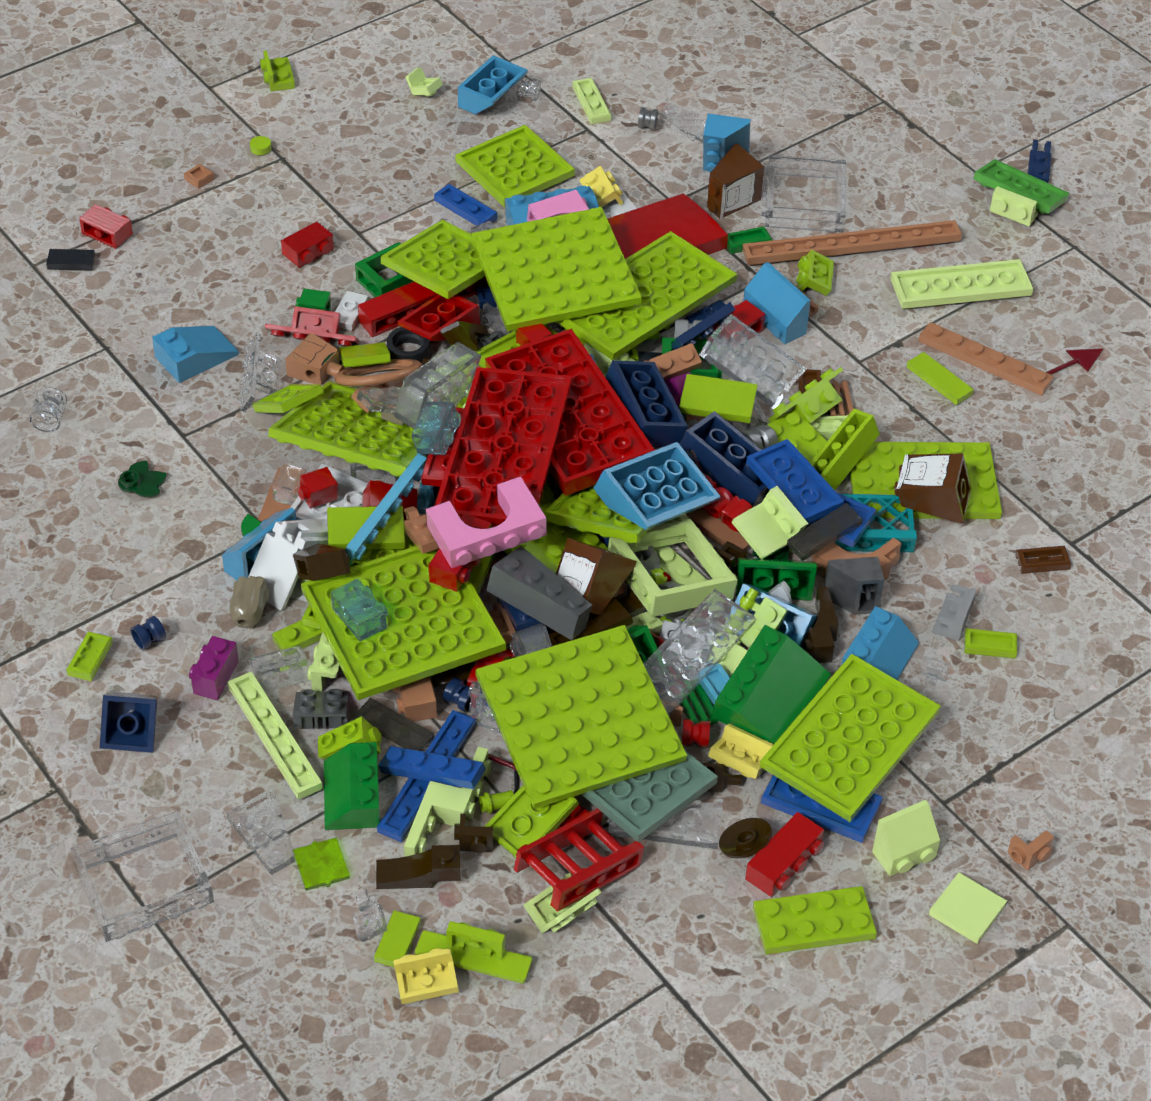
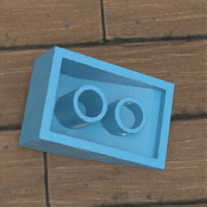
M215 326L172 327L152 336L155 358L178 383L239 355V351Z

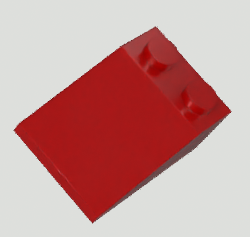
M438 294L397 322L399 326L428 340H446L441 334L440 329L457 321L480 325L479 305L458 295L447 299Z

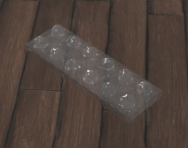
M716 589L705 598L644 663L668 716L755 624V616Z

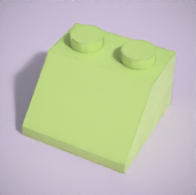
M924 800L878 820L872 852L889 876L905 873L913 866L922 862L928 863L937 856L940 838L929 803Z

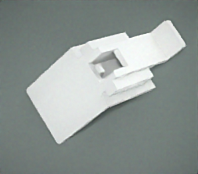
M336 504L331 505V507H340ZM327 516L325 519L276 522L272 530L273 533H266L249 577L261 576L265 579L267 589L270 591L268 603L277 609H285L298 579L292 554L318 543L328 545Z

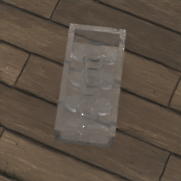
M732 314L709 337L699 354L733 380L758 384L756 396L773 409L780 405L796 387L807 369Z
M457 342L405 377L394 417L417 431L425 425H430L436 417L441 416L443 406L455 407L460 400L468 397L476 368L480 367L481 355Z

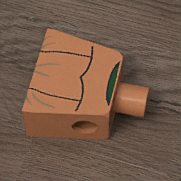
M310 333L285 358L287 376L313 384L322 385L330 376L335 378L338 372L345 369L344 366L339 364V351L337 348L313 333Z

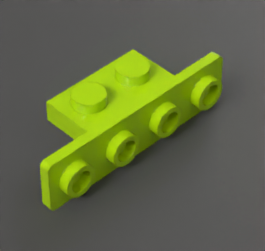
M842 367L835 371L830 368L820 376L822 378L820 382H817L815 379L804 387L806 392L802 394L799 390L788 398L790 401L788 405L782 402L772 410L774 415L768 420L770 422L774 421L792 407L809 424L842 401V398L829 382L843 371Z
M450 921L446 935L426 930L422 931L415 949V955L429 953L433 949L449 948L451 949L454 967L522 984L525 983L532 964L530 956L505 950V934L492 929L485 930L473 927L464 922Z

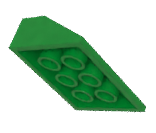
M764 625L715 700L712 718L726 725L732 724L775 744L827 683L831 673L790 637Z

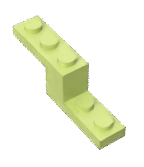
M478 747L473 760L483 762L486 769L474 789L463 787L461 789L433 781L429 782L404 844V857L425 852L427 846L426 836L428 832H433L435 822L454 826L455 823L460 824V814H466V822L467 819L473 818L476 807L474 801L476 797L479 798L482 795L484 787L483 778L484 776L488 777L491 771L492 761L488 760V749Z

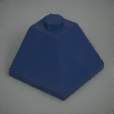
M110 691L104 694L99 748L153 753L157 699L135 693Z

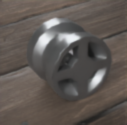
M641 107L638 128L649 127L651 130H655L658 121V109L647 110L646 107Z

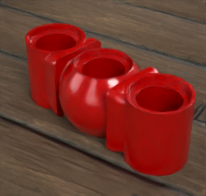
M704 475L721 498L700 509L703 510L705 508L709 515L714 518H721L723 524H726L731 530L738 532L732 524L733 519L753 507L744 499H739L738 496L734 497L726 488L717 487L716 482H713L708 476Z

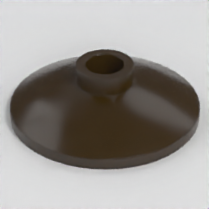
M746 818L735 822L722 833L719 839L721 852L725 856L735 859L752 856L768 845L772 838V828L766 820L761 818Z

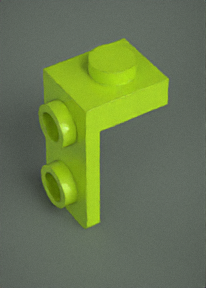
M362 716L320 735L317 739L318 757L322 760L332 756L349 743L377 742V755L381 754V733L377 727H373Z

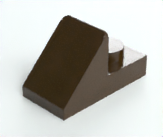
M457 321L440 329L441 334L460 357L477 351L480 338L488 335L486 326Z

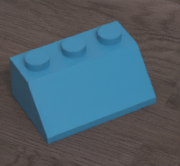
M493 55L458 86V107L473 114L483 111L492 106L528 73V70Z
M707 114L703 134V171L711 173L728 151L737 143L750 154L751 119Z
M769 262L764 263L744 289L743 301H749L764 312V326L781 342L787 344L806 335L811 300Z
M289 508L274 513L271 517L262 521L252 532L247 533L233 547L228 548L222 554L224 572L237 581L239 577L248 578L266 533H273L272 530L276 522L296 520V510Z
M743 584L728 619L731 614H735L741 604L739 602L740 599L752 587L759 592L755 599L759 604L762 603L765 597H769L789 610L777 631L790 637L802 648L804 646V639H807L808 630L814 627L818 615L754 585ZM749 609L743 621L749 624L756 612ZM727 621L725 623L723 631H725L726 627L729 624ZM737 629L734 636L741 638L744 632Z
M875 606L843 656L842 664L853 654L898 680L917 649L919 642L898 615Z

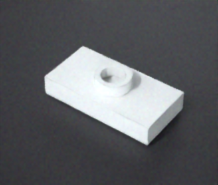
M350 291L345 293L335 311L341 314L339 328L353 330L358 321V304L368 301L367 295Z

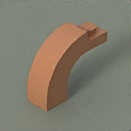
M893 538L872 553L853 554L845 551L832 540H829L813 552L812 561L817 564L816 573L825 578L828 560L878 557L884 580L889 578L890 568L900 559L901 542Z

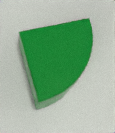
M247 514L241 523L242 536L244 537L247 533L252 532L261 522Z

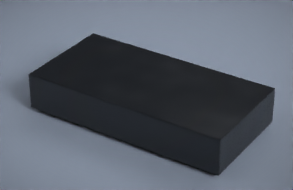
M49 249L46 262L47 270L92 271L95 250Z

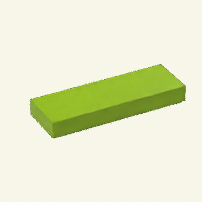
M925 352L907 361L906 368L955 405L960 404L973 395V388Z

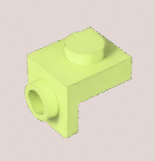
M421 67L416 68L406 76L413 95L429 97L437 92L436 90L443 85L440 77L426 78Z

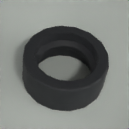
M403 327L396 328L390 332L386 339L390 359H412L422 363L423 358L429 359L430 340ZM404 343H414L421 346L414 351H401L396 348Z

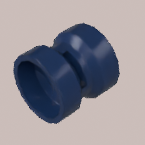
M156 616L149 617L142 625L137 624L130 628L132 638L141 650L149 648L154 641L159 642L166 638L165 629Z
M456 677L446 686L443 700L449 704L455 703L458 709L468 713L476 705L480 692L473 686L467 687L464 681Z

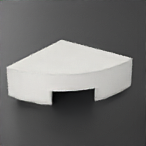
M785 581L769 591V593L792 603L791 590Z

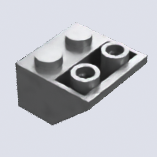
M878 557L828 560L824 586H828L831 600L834 604L853 615L869 614L875 606L880 607L884 576Z

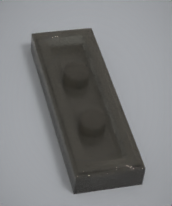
M845 503L789 538L787 546L804 561L860 526L862 518Z
M371 697L354 714V719L362 716L373 727H377L383 737L404 749L423 752L434 739L433 732Z

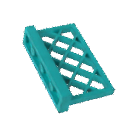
M842 494L867 506L870 503H878L882 506L875 513V517L870 524L876 520L884 528L882 530L872 529L868 525L854 547H850L815 531L814 550L832 540L845 551L874 552L895 538L901 542L900 552L913 553L917 540L916 530H914L913 510L906 508L900 513L892 506L895 503H900L899 496ZM886 511L896 517L890 523L881 517ZM901 521L908 527V530H897L893 526Z

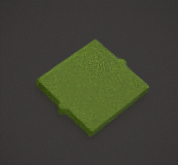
M337 837L318 843L313 841L310 845L292 849L305 891L322 886L330 887L333 883L350 879Z

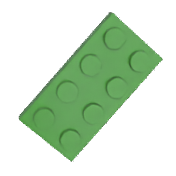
M996 159L975 171L973 178L985 187L995 189L998 186L1037 201L1036 210L1041 213L1049 214L1066 202L1070 194Z

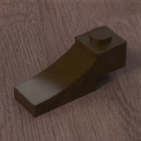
M828 586L817 587L815 606L818 618L815 626L809 628L807 639H804L803 645L804 651L818 663L832 662L834 641L837 640L839 623Z
M432 845V849L415 855L376 860V889L433 888V882L461 881L460 845Z

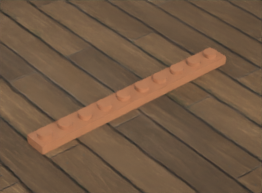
M956 220L746 243L743 244L742 251L747 265L766 262L800 260L811 249L823 256L956 242L961 241L962 234Z

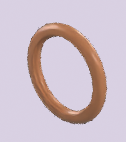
M390 359L391 362L346 368L338 372L334 380L338 385L351 387L391 383L420 373L423 365L418 360ZM391 369H400V370H397V371L388 372V373H383V374L367 375V376H358V375H361V374L370 373V372H375V371L391 370Z

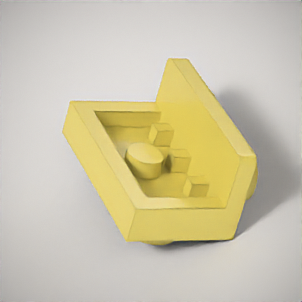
M601 165L579 179L582 186L591 187L599 207L605 206L614 199L617 200L620 206L624 204L620 197L623 195V192L617 183L613 185L616 182L610 171L605 172Z
M727 724L722 738L711 747L708 757L716 760L718 764H723V766H729L739 771L745 777L756 779L765 771V769L760 767V760L774 744L732 724Z
M449 948L433 949L429 953L419 955L409 954L393 961L402 1004L459 992L451 949Z

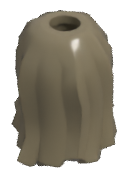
M239 577L238 581L234 582L229 611L236 626L252 628L261 620L263 609L270 600V591L267 589V583H265L263 577Z

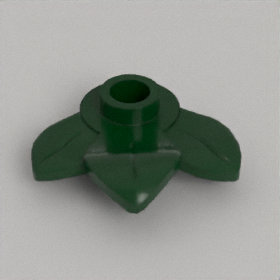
M146 460L132 464L129 470L124 471L120 475L118 486L120 490L127 493L134 492L140 497H154L160 494L158 487L165 482L167 474L165 472L149 470L148 462Z

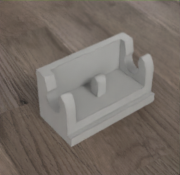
M951 585L950 590L961 595L946 594L932 633L959 641L973 607L977 589Z

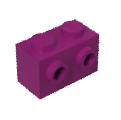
M212 636L208 644L203 645L199 660L191 666L189 672L193 694L218 701L228 683L227 681H229L239 663L236 642Z

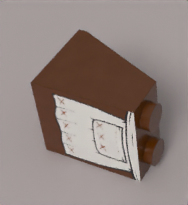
M738 143L728 151L709 175L707 208L719 219L761 200L764 166Z
M964 454L905 455L903 465L899 466V481L895 482L894 487L895 496H899L901 506L956 523H964L972 489Z
M568 538L556 575L592 604L591 613L600 615L631 573L637 561L603 548Z

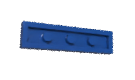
M393 746L389 747L378 765L381 773L429 782L433 781L468 789L476 787L486 770L483 762Z

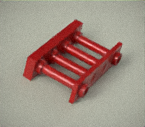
M598 808L591 812H585L574 821L530 844L521 846L517 850L513 870L518 873L531 866L552 886L553 894L550 905L557 912L584 898L597 888L600 889L629 873L641 864L645 847L637 841L627 846H622L600 825L603 812ZM593 833L613 854L602 857L583 838ZM573 844L593 865L581 868L562 849ZM552 855L573 876L567 879H560L541 860Z

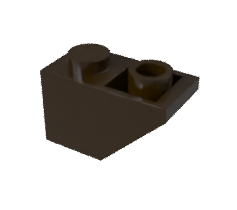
M318 543L292 554L298 577L301 579L314 581L351 573L349 567L350 558L345 548Z

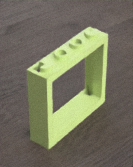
M691 519L654 526L638 543H626L621 539L609 538L608 551L637 561L635 567L626 578V582L651 617L732 600L734 598L737 585L735 574L730 571L724 560L720 558L713 549L712 544L706 540L701 530L696 527ZM685 542L712 577V580L660 590L633 552L648 550L649 546L657 548Z

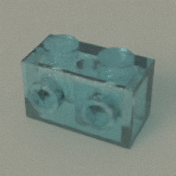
M454 402L425 403L411 435L417 453L446 454L449 445L453 442L456 428L460 426L461 422L460 414L457 412Z
M358 578L331 591L332 609L360 642L387 628L386 616H388L385 605L382 602H378L374 598L371 589L368 586H364Z

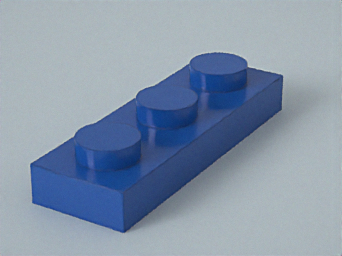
M450 184L434 194V201L482 230L497 220L496 211Z

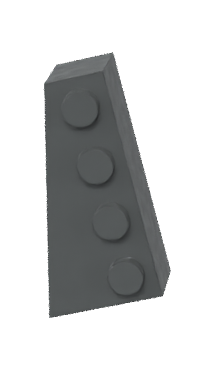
M518 547L492 567L487 586L488 592L570 640L585 630L592 604L524 547Z

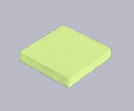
M958 872L931 907L929 915L978 944L1005 908L1007 900Z

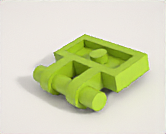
M752 587L740 599L739 602L741 604L735 614H731L727 621L729 624L724 631L734 636L737 629L742 630L744 633L739 641L748 647L752 645L764 625L777 630L789 611L769 597H765L762 603L759 604L755 601L759 592ZM749 609H752L756 613L748 624L743 619Z

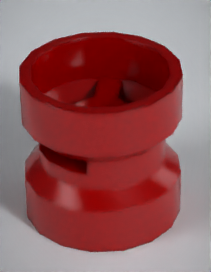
M683 719L682 745L690 746L695 742L700 747L708 748L710 721L702 720L694 725L692 720Z

